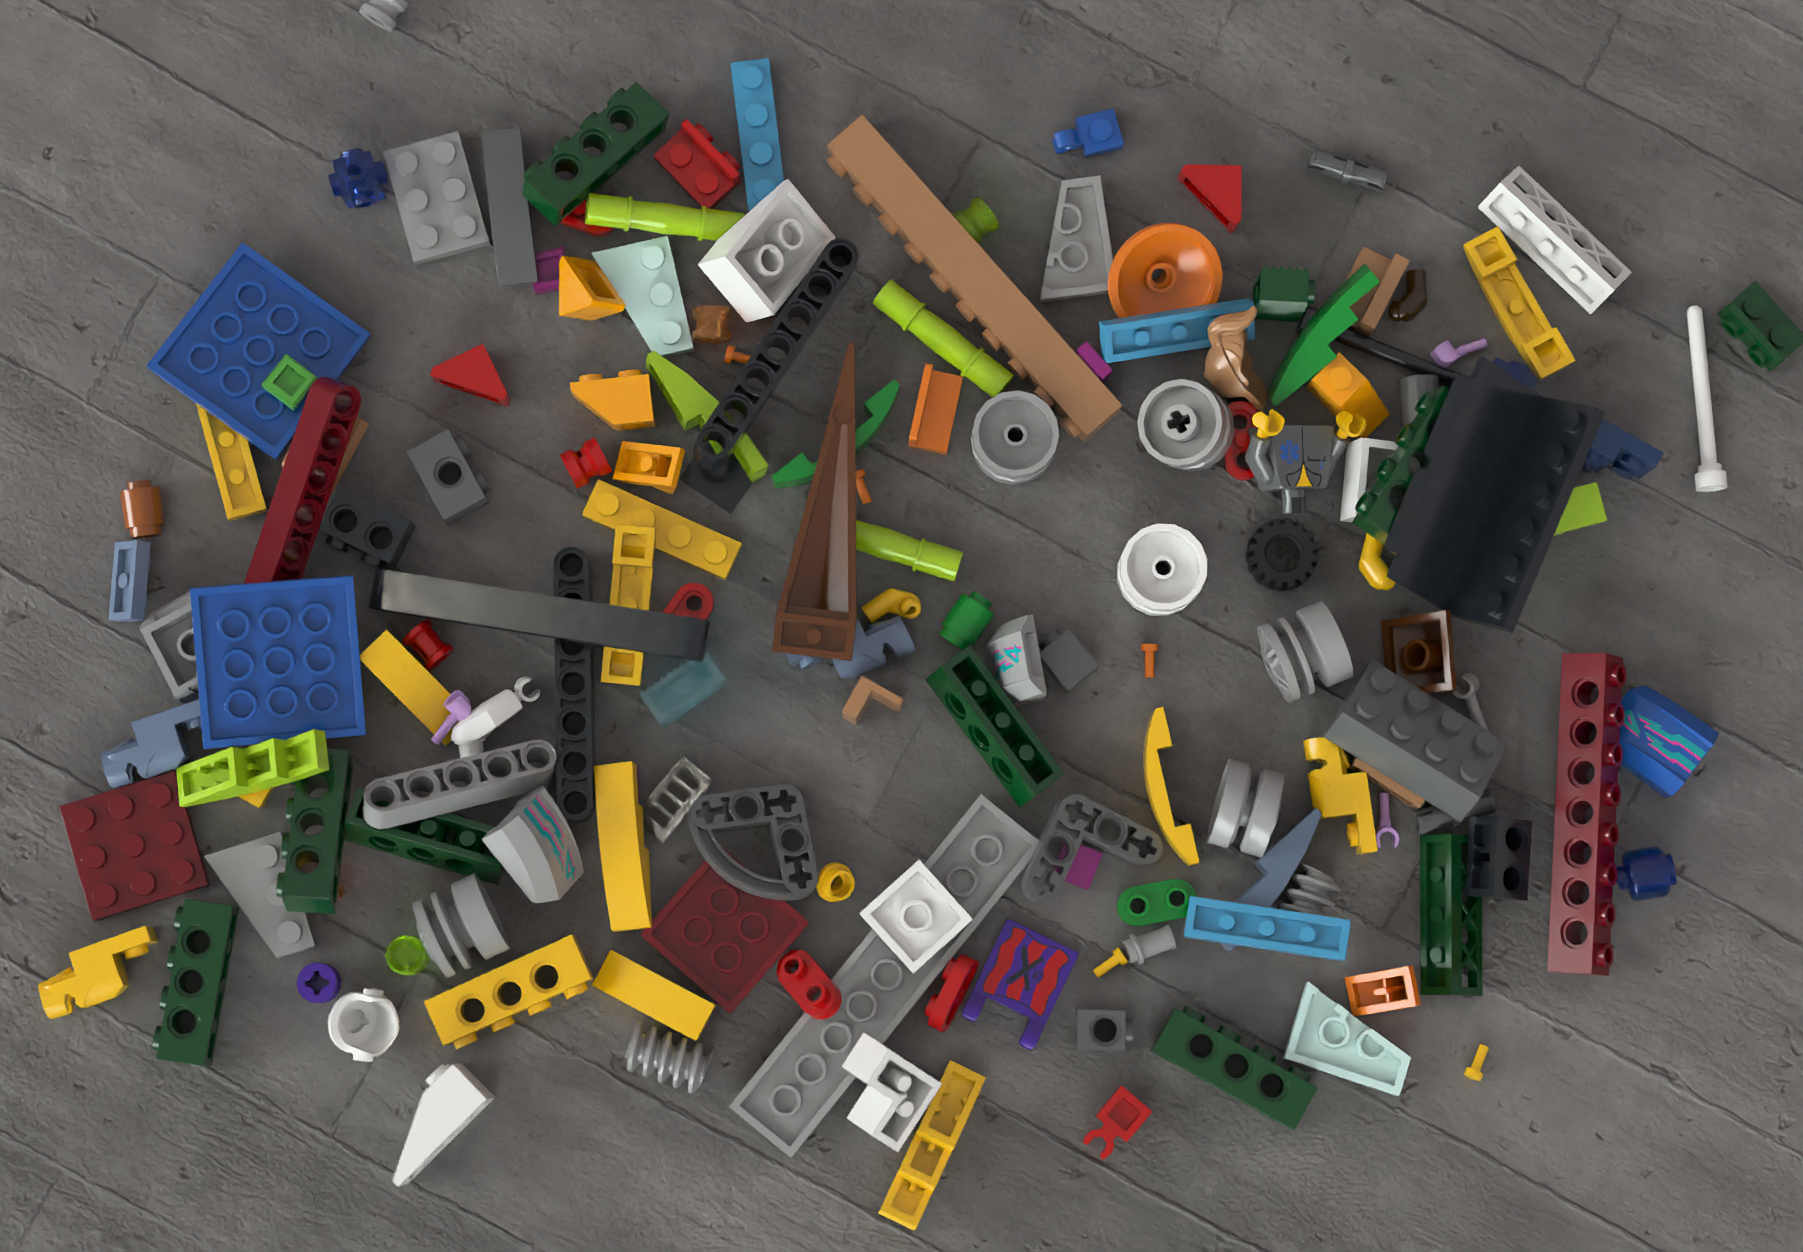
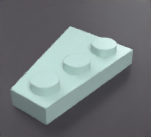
M668 236L592 253L593 258L626 304V311L651 352L655 351L666 358L694 351Z
M1306 982L1283 1059L1395 1096H1400L1411 1057L1375 1030L1370 1029L1355 1018L1341 1005L1336 1004L1310 982Z

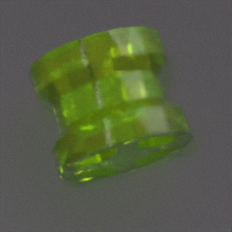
M978 196L970 201V207L966 210H958L952 214L978 244L982 241L984 234L995 232L1000 228L996 216Z
M408 935L396 937L386 949L385 957L388 966L392 971L400 975L412 976L419 974L429 962V955L421 939Z

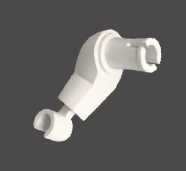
M529 676L519 678L514 685L515 692L506 689L473 709L466 719L459 721L453 727L451 740L459 746L460 758L483 753V741L495 729L522 710L523 706L520 702L522 700L532 702L539 697V689L534 690L527 696H524L522 693L523 685L530 682L533 678Z

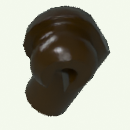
M1410 270L1406 272L1407 293L1399 301H1392L1388 307V314L1392 321H1403L1404 323L1412 321L1426 307L1427 288L1425 270Z

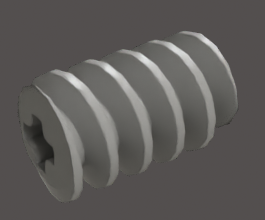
M1299 863L1298 866L1306 875L1293 874L1291 880L1299 889H1286L1285 895L1293 904L1280 903L1278 909L1327 916L1321 910V907H1334L1336 904L1327 895L1328 892H1341L1342 888L1329 875Z
M639 1020L625 1056L627 1058V1070L633 1072L641 1063L643 1077L647 1078L655 1069H658V1082L660 1083L665 1082L670 1074H672L674 1088L678 1089L685 1080H688V1092L693 1094L703 1083L715 1047L706 1056H703L701 1042H698L689 1051L687 1050V1037L683 1036L676 1045H673L671 1031H668L659 1040L657 1039V1026L653 1025L646 1034H642V1021Z

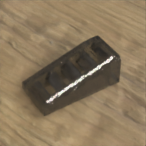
M682 755L643 803L644 828L664 843L686 817L693 801L703 796L714 781ZM682 771L698 784L694 791L678 778ZM671 784L689 797L685 803H682L667 790ZM661 796L678 809L674 816L657 803ZM651 808L669 822L665 828H662L647 815Z

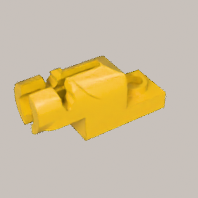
M1324 737L1303 741L1306 761H1316L1322 764V768L1314 769L1307 774L1313 809L1317 808L1322 813L1320 819L1351 816L1352 823L1346 824L1347 839L1350 847H1356L1357 855L1378 851L1367 772L1348 774L1347 769L1351 768L1346 751Z
M143 926L69 952L74 970L69 967L50 979L38 983L40 999L47 1017L56 1019L74 1011V998L79 1007L88 1008L118 997L130 986L121 955L124 954L126 960L149 953L148 945L158 942L154 927Z

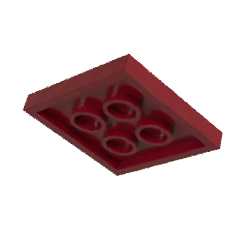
M176 771L59 806L92 921H98L210 886L188 807L179 806Z
M723 848L724 851H725L732 859H734L737 863H739L741 866H743L744 868H746V867H745L741 862H739L733 855H731L725 848ZM705 860L652 920V927L645 928L640 935L731 1014L809 925V922L783 900L758 897L733 886L716 873Z

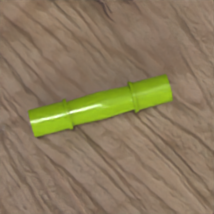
M588 193L585 224L619 228L627 232L629 228L659 234L697 237V241H702L703 239L718 241L745 214L709 209L706 206L696 209L670 203L635 201L632 196L626 198Z
M892 279L884 285L872 303L875 307L900 325L904 332L909 330L934 353L962 371L960 375L963 378H968L992 398L1004 392L1015 375L985 353V349L981 347L978 350L951 325L927 310L925 302L921 303Z
M856 520V550L883 560L911 566L914 572L921 571L952 582L955 581L964 552L927 541V538L924 537L922 540H918L889 528Z

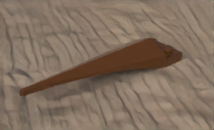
M852 341L847 347L808 499L777 608L772 652L852 661L857 623L855 346Z

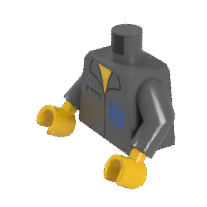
M1273 409L1269 411V416L1263 412H1257L1252 418V422L1256 427L1249 428L1250 442L1245 454V461L1262 492H1282V512L1284 515L1305 514V492L1326 489L1328 480L1339 458L1350 442L1349 436H1360L1366 429V420L1359 413L1353 417L1348 411H1341L1336 416V424L1339 429L1333 430V426L1284 425L1283 416Z

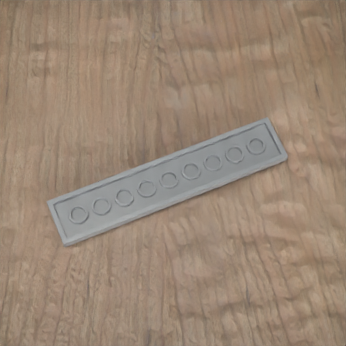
M981 794L924 864L973 920L915 973H912L872 929L832 978L842 994V1002L838 1011L832 1017L825 1020L814 1019L805 1012L730 1104L729 1108L791 1158L856 1078V1076L844 1069L842 1065L862 1034H867L881 1044L885 1042L1028 864L1039 840ZM821 993L817 996L815 1000L820 998Z

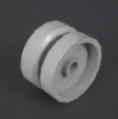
M1186 379L1167 381L1153 389L1142 403L1137 420L1139 438L1147 452L1164 464L1188 472L1208 469L1220 461L1231 447L1235 431L1233 414L1225 400L1199 382ZM1184 424L1187 428L1185 432L1183 431Z
M1019 390L1001 392L987 400L976 414L971 435L973 458L981 471L994 481L1009 485L1028 483L1042 475L1053 461L1060 436L1057 418L1049 405L1035 394ZM1009 432H1014L1016 437L1023 436L1022 440L1019 442L1010 441L1008 438Z
M1228 759L1214 800L1206 843L1227 848L1233 843L1238 828L1241 826L1239 836L1240 851L1261 858L1264 855L1277 822L1281 806L1284 773L1264 768L1257 774L1252 789L1249 790L1251 781L1250 765L1245 762Z

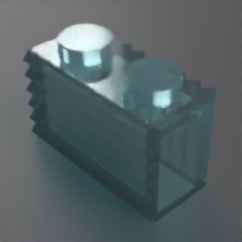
M705 651L704 662L686 660V664L680 663V668H674L673 673L667 672L666 678L660 677V682H654L653 687L647 686V692L641 691L640 697L660 726L665 729L726 686L728 682L707 651Z

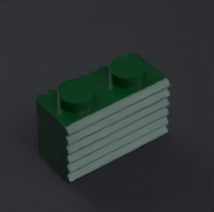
M1265 265L1253 285L1252 301L1257 308L1255 320L1298 322L1303 312H1306V309L1310 307V304L1314 303L1315 280H1309V271L1306 268L1301 271L1298 267L1295 270H1292L1290 267L1285 270L1282 266L1278 270L1274 266L1269 269Z

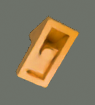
M622 441L612 479L622 483L652 486L668 494H673L677 486L685 449Z

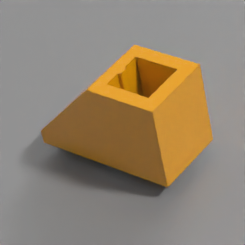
M624 370L618 372V377L602 379L601 374H587L580 376L579 382L570 383V389L574 398L617 432L656 427L649 374L642 375L641 370Z

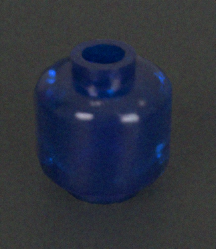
M1658 846L1628 850L1622 856V866H1617L1619 890L1627 889L1629 897L1634 901L1665 897L1670 893L1671 885L1677 884L1672 856L1670 853L1664 854L1663 850Z

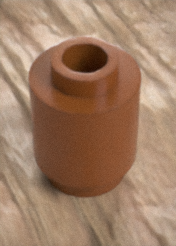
M151 480L128 482L127 490L120 492L125 530L130 531L131 539L162 535L161 525L165 524L160 487L151 486Z

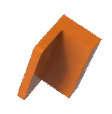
M925 363L908 447L947 455L963 381L962 376L935 371L932 364Z

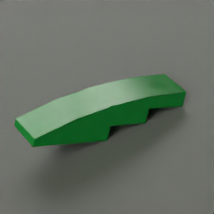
M1365 263L1330 295L1305 325L1284 356L1266 392L1275 407L1337 357L1328 344L1359 320L1349 307L1380 283Z

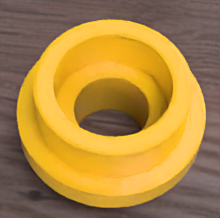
M832 862L824 866L818 874V883L816 885L819 896L828 902H838L847 899L855 886L851 870L839 862ZM836 877L834 884L831 886L833 879Z

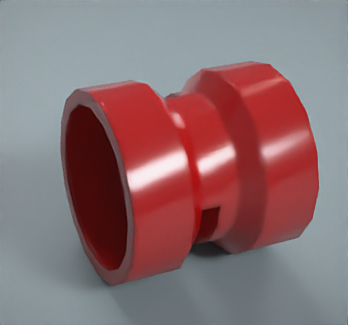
M595 437L585 441L582 448L576 452L569 449L559 454L577 490L587 485L590 477L596 475L603 477L612 472Z

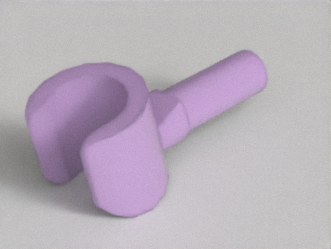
M1483 338L1463 346L1461 345L1455 349L1449 340H1446L1438 345L1430 355L1438 365L1448 367L1460 357L1486 348L1487 341Z
M460 690L454 691L444 702V706L450 714L431 738L437 745L442 742L457 721L466 719L471 713L470 700Z
M1379 793L1380 819L1379 827L1375 829L1377 847H1381V834L1389 831L1392 834V847L1396 848L1399 844V835L1396 830L1391 828L1389 793Z

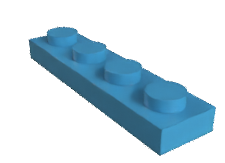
M769 58L730 63L748 212L784 181Z
M1249 298L1099 321L1101 358L1105 363L1212 347L1207 332L1211 321L1225 314L1246 311L1254 306V302ZM1255 319L1245 329L1247 341L1255 340Z
M1190 896L1184 937L1346 962L1351 920Z

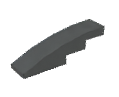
M521 127L483 131L481 134L498 285L503 287L539 282L530 210L531 203L522 195L526 164Z

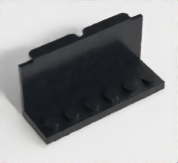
M1479 356L1471 376L1460 375L1453 381L1424 452L1431 459L1427 469L1422 468L1414 473L1387 536L1385 548L1396 555L1386 577L1442 611L1450 610V614L1454 618L1513 633L1605 413L1594 406L1542 397L1486 357Z

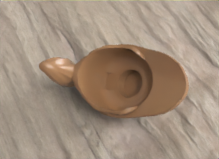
M1252 306L1246 311L1225 314L1211 321L1207 332L1212 347L1205 359L1204 377L1208 379L1220 397H1245L1259 412H1264L1266 403L1265 386L1259 375L1252 368L1253 359L1246 350L1247 332L1245 329L1254 321L1257 315L1256 306Z

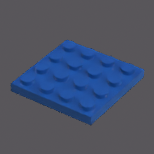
M242 242L146 366L148 370L277 461L292 442L307 396L293 411L262 388V383L286 354L318 378L330 377L339 380L369 341L371 334Z
M353 575L190 587L203 749L254 745L272 738L286 740L313 729L325 731L326 738L366 735Z

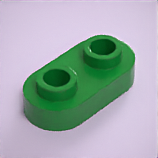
M1181 879L1133 886L1120 894L1116 909L1120 919L1130 926L1138 927L1171 921L1187 916L1190 896L1196 897V893L1188 882ZM1173 891H1178L1183 895L1184 901L1181 906H1173L1170 903L1169 896ZM1135 898L1141 899L1145 905L1144 911L1140 914H1136L1130 909V903Z

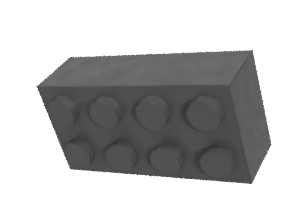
M1373 659L1369 661L1351 686L1324 736L1327 740L1460 822L1481 798L1508 744Z

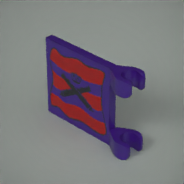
M1007 918L961 1016L970 1022H974L978 1018L986 999L989 998L1030 1019L1019 1040V1045L1032 1050L1041 1036L1079 953Z

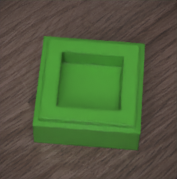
M286 354L262 383V388L294 411L307 396L310 387L318 377Z

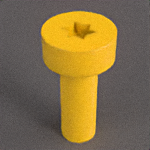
M1119 947L1112 951L1114 954L1112 957L1093 969L1098 978L1119 963L1124 966L1129 962Z
M1479 1044L1471 1068L1466 1067L1464 1076L1475 1081L1482 1080L1484 1074L1480 1071L1489 1047Z

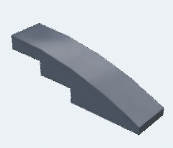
M1317 808L1304 816L1264 853L1263 857H1259L1253 863L1263 873V876L1235 901L1236 903L1267 908L1272 906L1288 884L1309 846L1322 815ZM1219 943L1227 952L1236 946Z

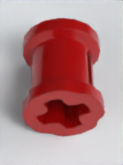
M426 619L413 628L403 638L402 643L405 647L411 646L425 662L424 667L431 671L447 659L455 649L450 644H445L431 628L433 623Z

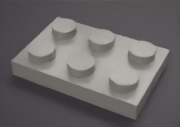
M459 131L383 151L415 265L491 245Z

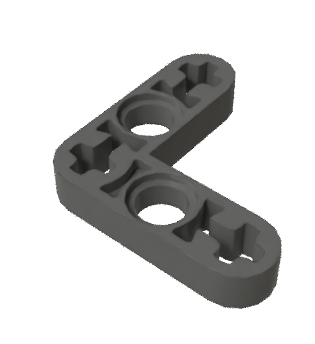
M1079 794L1065 796L1054 806L1021 882L1022 892L1027 899L1035 903L1048 902L1054 899L1061 890L1082 840L1137 866L1152 864L1160 858L1163 851L1162 840L1154 831ZM1076 803L1079 814L1090 817L1093 816L1094 811L1097 815L1090 824L1082 819H1075L1070 822L1068 821L1069 813L1064 811L1065 807H1070ZM1104 819L1112 820L1117 826V837L1113 841H1105L1099 834V824ZM1089 824V828H1088V832H1087V831H1085V827ZM1128 829H1130L1132 832L1127 836ZM1053 837L1061 838L1067 846L1066 855L1061 860L1053 859L1048 853V842ZM1126 837L1135 842L1146 838L1148 840L1147 847L1151 849V854H1145L1140 857L1138 856V847L1127 843L1121 849L1120 845ZM1041 860L1047 866L1059 868L1058 873L1055 870L1048 872L1045 884L1050 886L1049 891L1037 894V885L1032 883L1033 878L1042 877L1047 866L1039 865Z

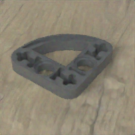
M776 784L707 794L693 801L688 811V824L694 842L706 862L727 882L749 894L772 900H801L808 897L814 891L818 883V871L804 800L801 792L791 784ZM780 795H784L786 801H793L794 803L790 806L788 812H784L782 806L769 807L767 811L768 816H764L763 796L766 797L765 805L776 803ZM742 799L751 801L756 807V815L750 819L739 817L735 811V803ZM722 802H727L729 822H725V814L713 816L710 824L706 823L703 817H697L702 806H707L709 812H718L724 807ZM769 826L779 879L756 874L741 866L724 851L714 834ZM786 832L797 833L802 839V847L797 851L785 849L781 843V836ZM805 857L806 861L801 860L798 867L801 877H808L809 880L806 881L803 889H799L798 884L795 882L790 883L789 879L795 874L794 861ZM785 861H793L789 864H785Z

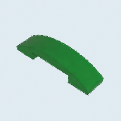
M895 379L864 403V411L870 419L855 430L856 455L874 439L890 416L899 394L900 385ZM801 452L771 476L772 483L777 489L812 482L817 461L811 464Z

